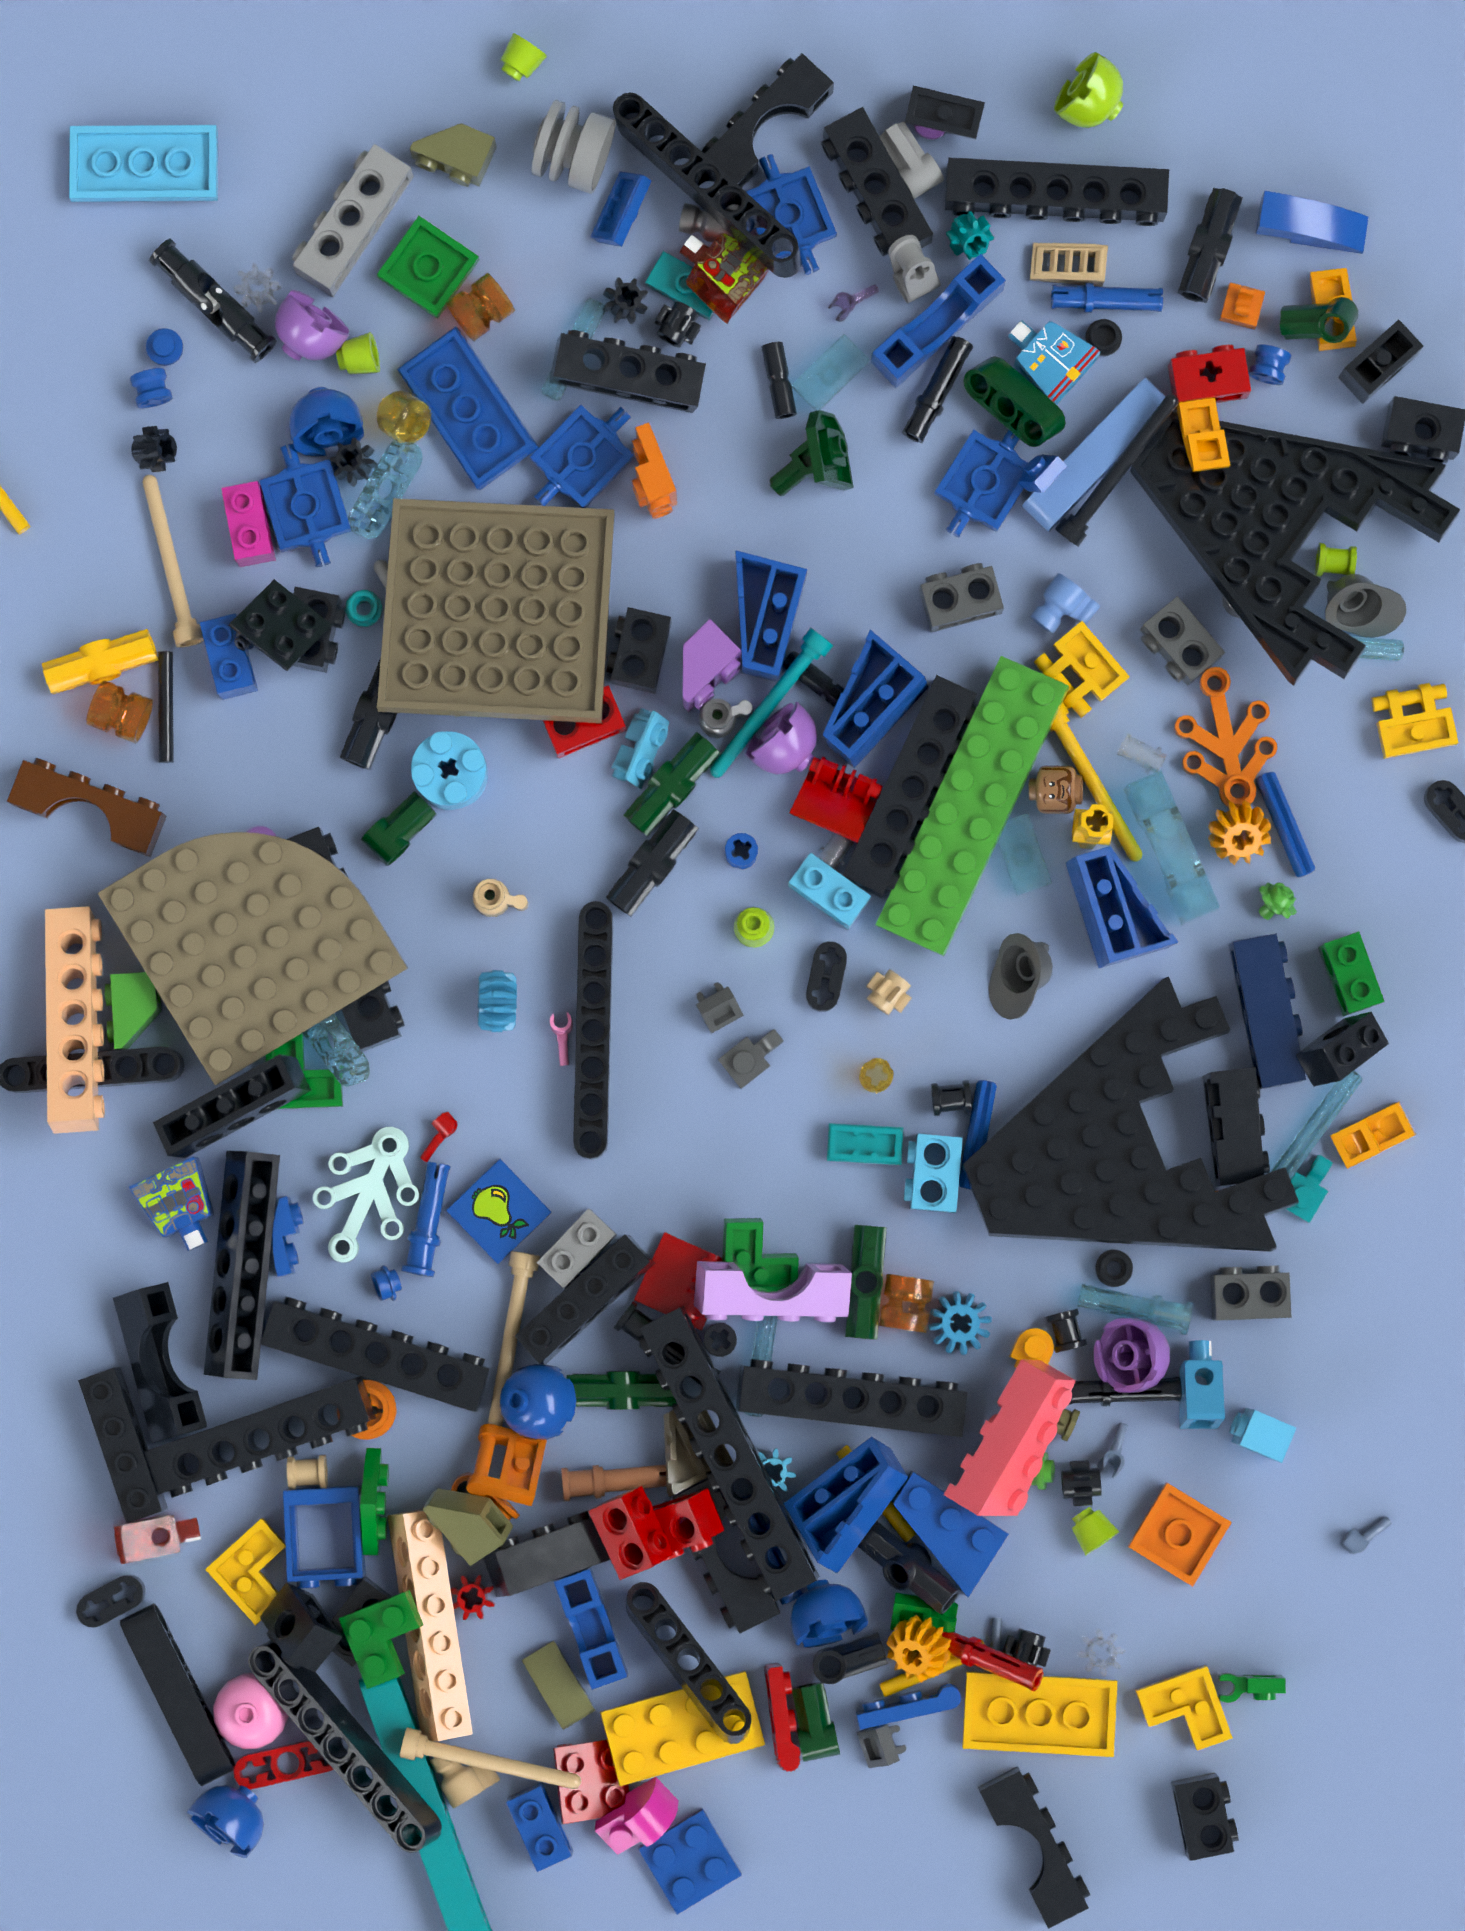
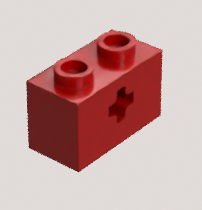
M1232 344L1220 345L1212 348V353L1199 355L1197 350H1186L1176 353V358H1172L1168 364L1172 394L1177 396L1178 403L1215 398L1216 403L1247 399L1251 392L1244 348L1234 349ZM1205 368L1209 369L1210 374H1217L1213 382H1209L1207 376H1201Z

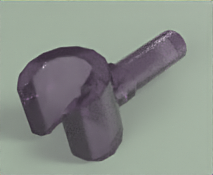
M874 284L852 295L840 292L829 304L828 309L833 306L842 308V311L835 320L839 322L844 321L853 311L855 305L878 293L879 289Z

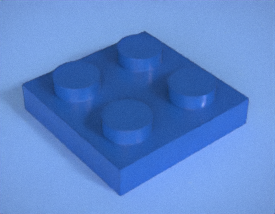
M703 1808L669 1828L649 1847H646L644 1844L638 1847L642 1857L677 1915L742 1876L740 1869Z

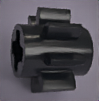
M618 277L615 281L616 290L606 288L603 293L606 298L610 299L604 305L603 311H611L615 316L614 323H617L620 319L627 318L628 322L633 324L636 320L635 311L644 314L648 308L645 304L640 303L646 297L648 291H640L636 286V278L631 283H623L622 279ZM621 295H623L625 300H632L629 307L626 302L619 303L618 299Z
M678 301L674 303L672 308L664 304L654 322L660 326L657 335L666 343L680 348L684 341L692 345L701 328V325L696 323L699 317L698 313L688 305Z
M157 426L143 427V435L133 436L134 441L131 446L133 458L139 463L140 469H150L151 472L166 471L165 463L175 462L177 453L175 439L169 435V429H158Z
M353 438L351 444L348 445L338 443L339 450L336 457H330V461L339 467L334 472L335 477L342 480L347 476V481L352 487L356 486L357 480L365 479L370 482L371 478L369 475L372 468H377L379 465L369 458L375 450L370 445H365L361 449V443L356 438ZM353 458L358 462L355 467L350 462Z
M1088 1460L1070 1461L1071 1470L1061 1471L1063 1499L1073 1498V1506L1093 1505L1092 1497L1102 1495L1099 1468H1090Z
M1019 1628L1016 1637L1007 1636L1003 1648L1005 1654L1036 1667L1037 1665L1046 1667L1051 1650L1043 1646L1046 1637Z

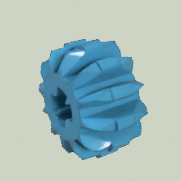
M492 970L491 972H482L478 977L477 1018L481 1030L502 1033L503 1031H512L515 1027L517 984L513 973L504 972L503 970Z
M955 1291L952 1294L954 1305L951 1306L945 1297L939 1298V1303L945 1308V1311L942 1313L937 1309L932 1308L930 1310L932 1316L939 1317L941 1320L940 1323L928 1324V1329L942 1330V1333L933 1339L935 1344H939L946 1338H949L945 1348L947 1353H951L954 1350L955 1343L959 1342L960 1354L966 1355L968 1351L966 1341H970L971 1345L978 1350L981 1348V1344L974 1336L976 1334L986 1338L990 1336L989 1331L980 1329L979 1326L980 1323L992 1322V1317L983 1316L979 1318L977 1315L987 1305L981 1302L976 1307L971 1308L975 1297L972 1293L966 1296L963 1305L961 1304L960 1293ZM954 1314L960 1317L968 1316L970 1323H966V1325L969 1326V1329L965 1333L961 1330L952 1331L950 1323H954V1321L950 1319Z

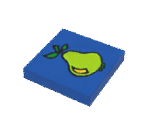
M501 1159L446 1210L497 1264L505 1259L511 1251L552 1213Z

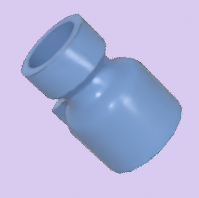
M1058 573L1043 593L1045 603L1042 606H1037L1030 615V618L1043 629L1054 634L1061 624L1060 618L1063 615H1068L1087 624L1100 608V605L1091 599L1078 585Z

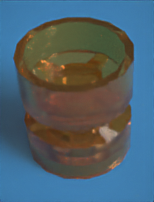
M488 272L471 284V291L469 293L461 291L446 302L455 320L474 342L490 331V323L492 321L500 323L515 312V308L507 295Z
M104 680L93 696L87 713L86 724L106 733L110 729H114L117 737L136 744L142 737L150 719L153 699L135 692L125 695L123 687Z
M887 1274L884 1295L888 1298V1303L882 1305L879 1326L927 1333L929 1312L925 1309V1304L932 1300L934 1281ZM903 1301L911 1302L908 1313L903 1312Z

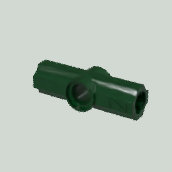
M696 732L671 761L667 760L647 783V789L633 802L623 816L636 829L648 837L671 809H676L689 796L697 785L695 782L716 761L720 752L706 738Z
M854 1225L850 1270L852 1278L845 1337L878 1340L887 1227ZM863 1271L871 1272L876 1278V1287L869 1293L859 1291L855 1284L856 1277Z
M607 1371L606 1374L567 1375V1379H570L574 1385L576 1407H606V1409L626 1410L640 1409V1406L672 1407L673 1404L677 1403L670 1389L667 1391L663 1390L656 1374H640V1371Z

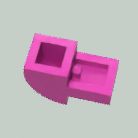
M654 1777L626 1793L624 1805L596 1820L595 1832L617 1855L639 1842L649 1847L667 1831L674 1821L678 1811L679 1800L657 1777Z

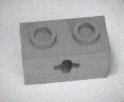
M588 1208L540 1258L537 1264L563 1289H566L617 1234Z

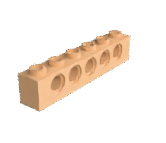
M90 906L45 909L47 1123L54 1134L99 1131V1118H104L105 1116L103 1095H98V1082H104L103 1060H98V1047L104 1044L102 1024H97V1011H103L102 990L97 989L96 976H102L103 972L101 954H96V941L102 940L101 920L95 919ZM73 944L83 945L82 949L76 954L66 953L67 949ZM83 979L82 985L77 989H67V985L71 980ZM78 1013L84 1015L80 1023L75 1025L67 1024L68 1019L72 1015ZM75 1049L85 1050L83 1056L78 1060L67 1059L71 1051ZM74 1085H85V1089L80 1095H68L70 1088Z
M422 1509L387 1515L399 1594L410 1590L424 1624L415 1630L405 1633L419 1727L422 1731L421 1735L428 1736L430 1741H442L472 1735L442 1532L429 1522L426 1513Z

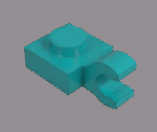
M1317 1155L1305 1177L1298 1172H1294L1290 1180L1299 1203L1286 1210L1308 1223L1311 1222L1328 1193V1190L1319 1184L1330 1170L1333 1162L1321 1155Z

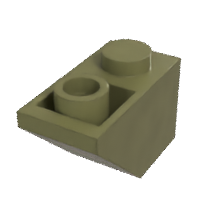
M460 123L412 142L410 152L412 159L416 160L415 164L418 167L435 173L436 169L450 174V180L462 186L468 187L472 183L480 187L497 146L495 137Z
M437 1488L432 1492L422 1509L426 1513L429 1522L435 1528H438L449 1540L454 1552L463 1557L470 1566L503 1545L513 1528L511 1522L488 1497Z

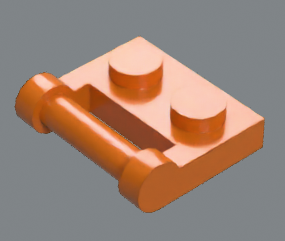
M494 1424L481 1425L478 1433L480 1446L474 1472L468 1478L467 1492L478 1496L490 1495L532 1506L547 1440L520 1436L512 1429ZM498 1444L506 1446L499 1479L488 1476L494 1448Z

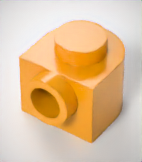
M1025 1329L1017 1336L1008 1357L1016 1360L1015 1368H1017L1021 1359L1041 1360L1048 1364L1054 1350L1053 1340L1042 1329Z

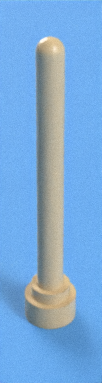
M146 475L142 483L177 622L174 624L175 630L173 631L175 644L179 648L197 645L204 641L200 624H197L196 619L191 617L158 482L155 476Z
M511 1251L508 1266L512 1267L511 1274L514 1275L488 1424L503 1425L504 1418L500 1408L501 1390L506 1380L512 1375L518 1341L515 1335L520 1330L529 1277L533 1278L534 1271H538L539 1264L537 1262L540 1260L539 1255Z
M407 1727L404 1734L400 1758L415 1761L416 1757L423 1759L424 1755L570 1789H576L581 1784L580 1776L574 1773L430 1741L428 1736L421 1735L422 1731Z

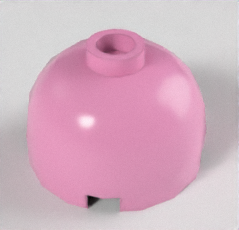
M243 1673L229 1680L218 1692L213 1705L214 1723L219 1734L231 1745L242 1749H259L272 1743L284 1730L289 1717L253 1673Z

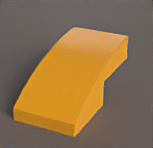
M1347 268L1310 272L1312 304H1326L1337 297H1345L1352 300ZM1332 316L1336 322L1343 324L1341 319ZM1354 326L1342 342L1330 343L1322 338H1317L1319 351L1355 347L1357 341Z
M1215 398L1179 402L1176 408L1192 471L1229 467L1230 460L1224 429H1220Z
M1398 1101L1330 1135L1348 1169L1415 1136L1416 1133Z

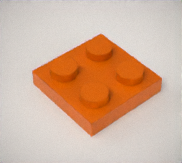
M1166 1482L1127 1547L1193 1587L1232 1522Z

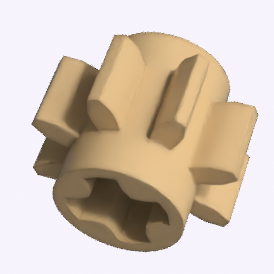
M890 969L884 976L876 972L866 985L872 991L866 999L888 1016L893 1009L901 1013L912 999L906 994L911 985Z

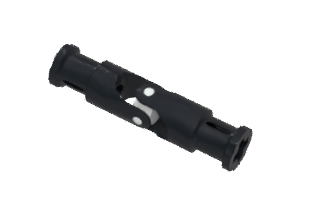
M171 238L165 240L152 253L149 262L153 266L158 265L172 279L171 284L194 304L231 342L237 341L251 355L250 359L254 363L262 360L273 349L277 340L272 335L268 336L254 323L255 318L195 260L189 261L175 247L176 243Z

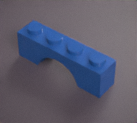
M980 254L953 278L948 287L927 309L907 325L898 328L872 352L871 363L897 388L948 342L952 336L1004 290L1006 280Z

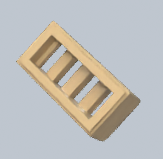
M1033 243L1030 280L1077 285L1093 283L1094 286L1103 287L1108 245ZM1043 253L1050 254L1049 271H1042ZM1058 254L1065 255L1064 272H1057ZM1073 256H1080L1079 272H1072ZM1088 257L1095 258L1094 272H1087Z

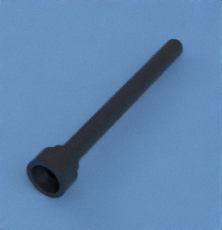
M1168 394L1162 400L1075 516L1071 514L1068 519L1063 518L1055 528L1056 531L1077 547L1080 546L1087 536L1085 532L1089 527L1086 524L1177 407L1178 398L1176 395Z

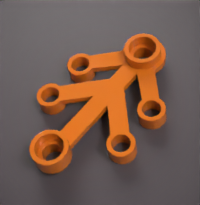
M1211 667L1202 674L1199 685L1203 694L1210 697L1218 738L1197 725L1196 720L1189 715H1183L1177 719L1174 724V731L1178 737L1192 739L1223 760L1226 774L1207 764L1201 753L1191 751L1183 757L1182 768L1186 773L1191 775L1198 774L1218 787L1220 799L1225 806L1228 807L1230 801L1235 804L1236 808H1239L1244 800L1250 804L1254 801L1256 786L1253 780L1265 762L1276 754L1277 743L1271 737H1261L1254 745L1255 754L1241 772L1238 755L1257 726L1269 717L1270 709L1263 701L1257 700L1252 702L1246 710V718L1233 735L1225 693L1231 683L1230 676L1223 668ZM1215 677L1220 681L1221 686L1218 690H1212L1208 687L1207 681L1209 678ZM1252 707H1262L1264 717L1260 719L1253 717L1251 713ZM1186 720L1191 723L1192 731L1190 733H1183L1179 729L1181 721ZM1261 742L1270 743L1272 746L1271 754L1265 755L1260 752L1259 745ZM1194 756L1199 759L1200 766L1198 769L1188 767L1187 759ZM1239 785L1243 788L1244 794L1241 798L1232 796L1230 791L1232 786Z

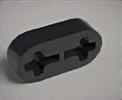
M1446 780L1437 781L1425 791L1424 803L1431 814L1455 840L1465 843V832L1462 834L1458 830L1461 822L1454 815L1457 812L1465 820V795L1452 782ZM1435 789L1439 792L1449 791L1450 796H1448L1447 801L1454 808L1452 811L1444 803L1438 806L1434 803L1433 800L1437 797L1434 792Z
M827 941L822 943L814 953L806 990V1000L808 1005L818 1012H826L834 1008L840 996L847 954L845 949L836 942ZM829 948L835 949V956L841 958L840 964H833L831 975L824 974L825 961L820 960V954H827ZM822 979L829 980L828 992L833 994V999H828L824 1005L817 1004V997L812 996V991L819 990Z
M127 1574L85 1595L79 1601L76 1609L79 1621L87 1627L95 1628L135 1608L143 1601L146 1592L145 1585L139 1577ZM122 1582H125L128 1586H136L137 1591L133 1594V1602H130L128 1598L115 1602L113 1595L123 1590ZM89 1600H92L94 1604L101 1603L104 1600H107L109 1603V1607L99 1612L100 1620H97L95 1616H86L85 1611L89 1608Z

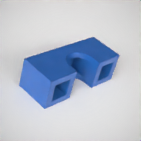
M589 1567L556 1579L554 1584L565 1616L572 1627L579 1649V1656L591 1690L627 1678L628 1671L592 1568Z

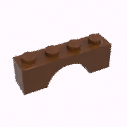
M35 758L34 763L22 761L7 799L8 803L47 819L54 811L68 803L86 802L96 805L104 812L108 819L111 841L151 858L167 817L158 811L160 804L139 797L137 803L123 798L125 791L108 784H104L103 789L89 785L91 778L73 771L69 772L68 777L54 772L56 765L39 758Z

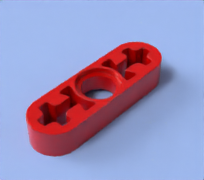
M309 1740L244 1755L235 1765L234 1778L240 1786L256 1789L329 1772L333 1768L330 1764H325L323 1759H315L309 1762L313 1769L306 1770V1756L301 1748L308 1747V1755L319 1751ZM284 1752L294 1753L299 1759L297 1771L293 1773L281 1771L278 1766L279 1756ZM265 1756H271L270 1764L271 1770L275 1775L274 1778H269V1770L257 1774L256 1781H251L250 1776L242 1775V1770L247 1767V1761H252L254 1767L263 1766L268 1763Z

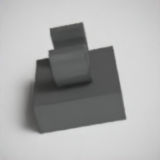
M719 982L714 984L717 993L705 998L701 991L697 993L699 1003L696 1006L711 1034L744 1016L730 988H723Z
M881 1725L856 1732L868 1768L889 1766L900 1761L898 1754H902L907 1748L906 1745L895 1746L892 1734L900 1731L898 1725Z

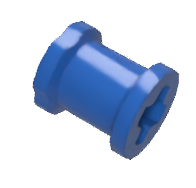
M737 833L727 840L725 857L733 868L744 870L750 868L756 862L758 845L751 835ZM740 843L742 847L747 845L751 847L748 850V859L743 860L741 856L736 858L732 856L735 852V844Z

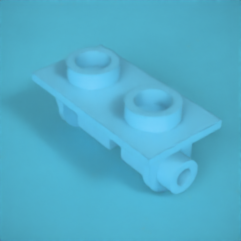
M643 708L640 709L638 714L634 713L625 738L636 743L634 748L621 745L611 767L614 769L612 777L624 782L627 780L637 788L642 789L645 780L650 777L653 771V760L659 746L663 745L667 738L670 721L656 711L650 712Z

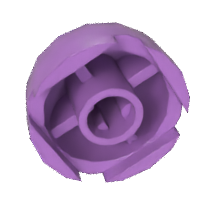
M291 290L281 303L275 318L278 337L284 343L282 346L283 351L298 361L302 357L317 361L332 356L348 338V327L327 307L321 310L312 303L315 299L309 295Z
M795 702V705L789 703L766 720L762 725L766 729L762 732L760 739L754 735L744 749V754L764 771L775 775L786 774L793 769L800 772L813 761L814 755L811 752L816 746L817 728L809 713L798 702Z
M1117 1318L1107 1323L1102 1329L1105 1332L1102 1334L1101 1340H1096L1094 1345V1364L1101 1380L1108 1382L1115 1388L1113 1390L1124 1393L1142 1392L1156 1386L1166 1374L1170 1363V1347L1164 1334L1156 1325L1140 1318Z

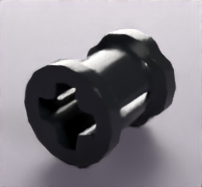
M963 1080L962 1084L939 1086L937 1083L931 1084L934 1116H940L941 1112L964 1110L966 1114L972 1113L969 1080Z
M1078 1309L1046 1316L1047 1322L1052 1325L1057 1344L1054 1347L1055 1353L1087 1345L1086 1339L1081 1337L1077 1322Z
M717 1323L711 1325L706 1330L703 1343L710 1354L723 1357L729 1355L735 1349L737 1336L731 1326L725 1323ZM723 1329L728 1331L727 1340L731 1343L727 1349L721 1346L718 1350H715L711 1346L714 1341L710 1337L713 1331L721 1333Z

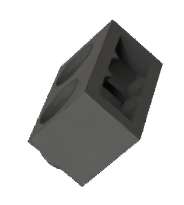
M976 563L961 568L962 574L948 577L947 573L944 572L925 578L926 583L920 585L919 592L931 633L1002 614L1004 606L993 566L983 568L982 563ZM973 583H982L988 589V596L981 600L974 599L970 596L968 587ZM945 592L951 596L953 604L947 609H940L934 605L932 597L936 593Z
M1178 596L1145 622L1140 629L1144 634L1141 637L1144 645L1153 654L1159 652L1167 661L1165 668L1171 677L1178 683L1183 680L1187 686L1225 654V651ZM1162 621L1172 622L1177 628V636L1173 638L1163 637L1158 630V624ZM1186 649L1196 650L1201 656L1200 665H1187L1183 661L1182 652Z
M1279 1265L1257 1266V1274H1242V1267L1219 1268L1220 1275L1210 1276L1212 1320L1292 1318L1290 1273H1280ZM1267 1281L1273 1282L1279 1291L1277 1299L1272 1303L1265 1302L1260 1296V1288ZM1231 1282L1237 1284L1241 1289V1298L1233 1305L1228 1304L1222 1295L1223 1288Z

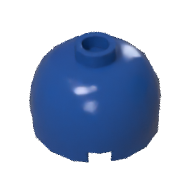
M325 387L314 388L308 394L301 397L292 408L289 419L290 437L295 450L306 456H327L325 448L337 446L338 443L348 445L351 444L353 438L360 441L364 437L361 413L355 402L345 393Z
M546 1364L528 1365L519 1368L506 1380L500 1395L501 1414L507 1425L520 1436L548 1440L559 1436L564 1432L560 1430L565 1426L566 1422L572 1421L576 1407L574 1385L570 1379H565L564 1375L560 1372L562 1370L557 1366Z
M826 1579L807 1585V1591L801 1594L793 1604L790 1618L796 1645L799 1646L802 1642L805 1648L820 1647L843 1640L840 1634L852 1629L853 1635L866 1628L868 1624L865 1609L859 1597L850 1588L841 1584H829Z
M228 1785L212 1787L204 1791L187 1811V1814L193 1815L190 1818L192 1822L218 1845H221L222 1842L234 1845L230 1852L238 1857L247 1858L262 1836L264 1827L261 1810L255 1804L258 1797L245 1786L241 1785L237 1790Z

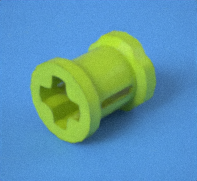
M1319 543L1315 560V576H1322L1323 573L1343 574L1346 576L1355 574L1357 547L1350 546L1349 549L1326 547L1325 543Z

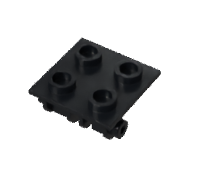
M274 579L229 623V626L236 631L234 644L238 649L245 651L255 646L284 670L288 671L324 635L332 624Z

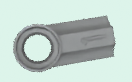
M904 121L892 125L879 136L914 199L944 181L943 174L936 161L928 152L924 153Z

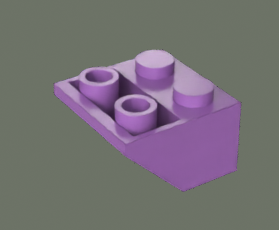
M711 619L683 644V708L688 713L694 707L701 710L704 704L715 696L713 694L714 688L721 681L725 685L728 684L741 670L739 667L741 665V650Z

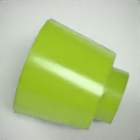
M513 33L501 57V61L504 63L501 70L519 82L522 77L528 79L547 58V55L521 36Z
M371 332L346 340L342 344V348L336 351L340 370H347L349 374L380 372L379 353L375 338Z
M746 908L735 919V936L740 943L747 947H761L768 943L774 935L775 925L773 918L762 908Z
M1091 1507L1086 1508L1072 1518L1076 1524L1072 1527V1530L1085 1556L1120 1533L1100 1510L1094 1512Z

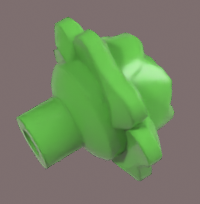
M1267 882L1259 888L1264 901V905L1259 909V913L1264 919L1270 920L1275 914L1282 915L1288 919L1291 915L1297 913L1293 906L1296 900L1294 892L1289 887L1284 886L1283 883L1278 882L1273 885Z

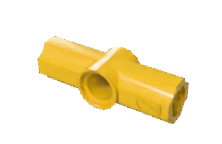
M148 629L114 640L101 639L81 646L78 652L41 664L50 692L54 695L87 683L96 685L114 680L121 676V672L158 661V657Z
M1092 804L1088 810L1075 808L1072 842H1078L1080 848L1093 849L1096 844L1110 845L1114 819L1113 812H1108L1105 805Z

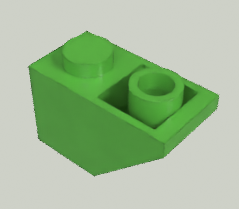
M146 972L110 974L111 983L105 984V1001L107 1006H112L113 1018L112 1021H107V1038L109 1043H114V1049L116 1050L129 1049L162 1012L161 996Z

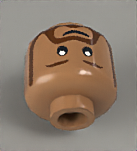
M1041 766L1036 778L1029 779V800L1036 801L1037 808L1041 813L1070 814L1075 810L1076 805H1082L1083 777L1082 775H1077L1072 766Z

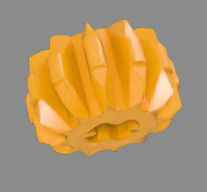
M1244 800L1241 806L1236 808L1235 804L1229 801V811L1224 812L1216 809L1215 815L1218 820L1209 822L1208 828L1212 834L1209 835L1208 841L1211 847L1216 848L1215 852L1219 858L1223 859L1228 856L1230 863L1235 865L1239 858L1243 857L1244 861L1250 864L1251 854L1255 853L1263 856L1264 850L1261 845L1271 844V837L1268 833L1271 830V824L1268 819L1263 818L1264 812L1260 807L1257 806L1251 809L1250 803Z
M918 1615L911 1617L909 1620L904 1619L895 1626L886 1643L890 1647L887 1658L897 1662L894 1671L903 1669L906 1672L907 1680L915 1675L921 1683L929 1677L934 1678L938 1676L949 1662L952 1654L948 1650L951 1639L942 1637L944 1627L936 1629L932 1626L931 1617L922 1622Z

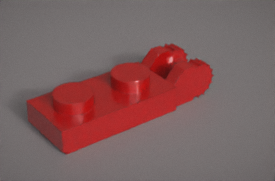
M779 1663L765 1664L764 1674L774 1755L777 1756L775 1760H777L779 1767H782V1770H786V1772L796 1771L799 1768L801 1759L799 1758L800 1748L791 1741L790 1732H796V1718L794 1709L787 1708L786 1694H792L789 1671L783 1672V1667Z

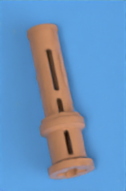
M666 1464L603 1470V1467H599V1465H593L592 1469L578 1471H568L567 1468H561L564 1502L570 1501L571 1497L594 1495L596 1499H599L601 1496H605V1492L632 1490L639 1486H642L643 1489L666 1487Z

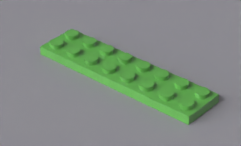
M1000 656L931 804L930 813L924 819L914 841L915 845L911 854H908L903 864L894 890H891L875 924L876 926L943 957L945 956L1069 690L1068 685Z

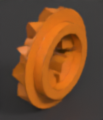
M368 1379L363 1381L367 1393H370L371 1405L377 1407V1409H383V1413L377 1412L375 1414L376 1419L367 1422L368 1430L351 1435L363 1440L375 1439L385 1434L392 1427L397 1414L395 1397L384 1384ZM337 1408V1417H338V1420H339V1418H340V1412H339V1410H338V1408Z

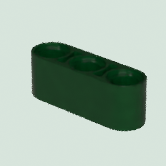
M990 357L967 371L964 375L963 382L966 392L1028 446H1040L1065 428L1066 421L1063 411L1002 358Z

